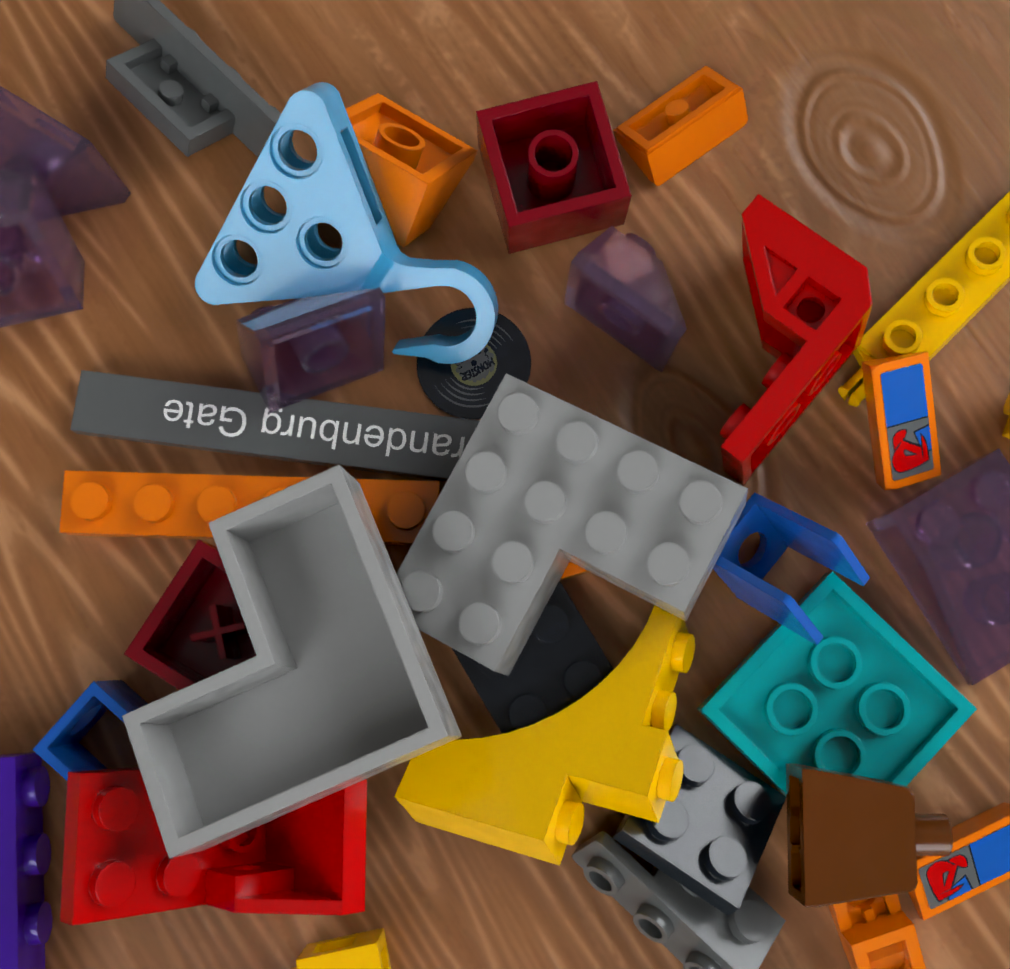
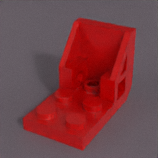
M760 194L753 199L742 213L743 265L762 349L777 360L762 380L761 384L767 389L752 409L746 404L739 406L724 424L719 434L725 439L721 445L724 472L743 486L861 344L873 305L868 268Z
M139 767L68 772L60 921L74 926L201 905L212 906L232 913L342 916L365 912L367 779L206 850L169 859Z

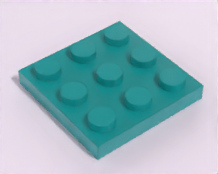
M833 571L825 573L797 603L823 635V639L819 644H813L778 623L701 703L697 710L784 796H786V763L812 766L907 786L977 708Z

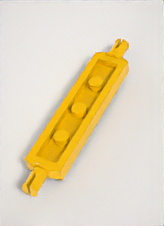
M1010 191L863 335L861 344L853 352L861 368L838 388V392L844 400L851 394L848 404L857 407L866 397L862 361L924 351L928 352L930 361L1010 281Z

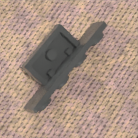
M114 0L113 16L115 21L140 45L107 59L105 78L187 157L232 133L259 157L281 113L275 107L269 105L242 79L234 68L228 66L200 39L193 29L187 27L160 0Z
M604 831L599 832L579 845L572 854V859L583 869L587 881L599 892L612 896L633 916V922L637 929L650 940L664 945L683 963V969H759L786 921L750 887L747 889L739 910L727 916L655 866L648 872Z

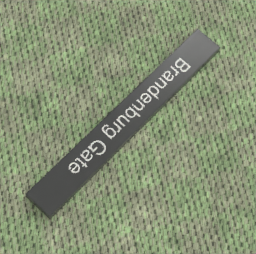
M81 370L70 430L80 435L329 467L340 465L345 469L447 482L480 421Z

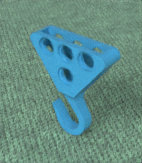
M318 82L294 93L289 98L195 278L197 294L203 301L211 305L351 294L371 296L433 286L454 287L465 293L474 305L476 324L473 328L459 336L437 334L401 339L392 351L393 354L424 357L442 364L463 362L477 355L490 340L498 318L496 292L488 278L476 267L460 260L410 258L400 251L341 95L333 85L326 82ZM295 130L307 133L314 140L317 147L315 161L303 159L295 151L292 142ZM265 186L275 188L283 195L287 206L286 214L277 213L267 205L264 198ZM318 223L330 224L339 231L343 242L342 248H332L321 240L318 234ZM237 240L248 243L255 250L258 259L257 264L248 263L239 255L236 246Z

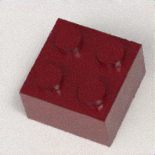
M597 81L476 111L478 147L508 254L624 225L632 195Z

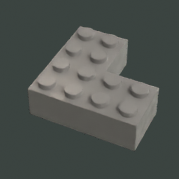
M506 373L396 574L420 631L487 668L509 676L569 561L686 621L746 506L748 488Z
M340 465L208 523L256 656L122 715L169 859L206 850L462 737L361 485Z

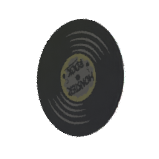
M475 308L460 309L443 316L429 328L424 336L437 334L459 336L468 332L476 324ZM498 313L497 322L490 340L474 357L454 364H442L424 357H417V374L427 397L444 412L463 419L482 418L506 373L528 383L531 371V355L524 335L511 320Z

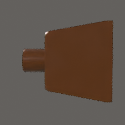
M786 763L788 893L803 906L821 907L911 892L916 889L918 884L917 856H949L951 854L953 833L947 815L915 813V796L912 788L880 779L796 763Z

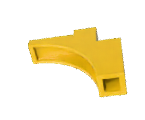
M654 605L647 624L630 651L601 683L582 698L560 712L535 724L508 733L483 738L453 740L410 759L394 797L418 823L559 866L567 844L574 845L581 833L584 822V806L582 802L659 823L666 800L671 802L676 800L683 778V761L678 759L668 731L672 726L677 705L676 693L673 690L679 672L687 673L691 667L695 651L694 635L688 633L683 619Z

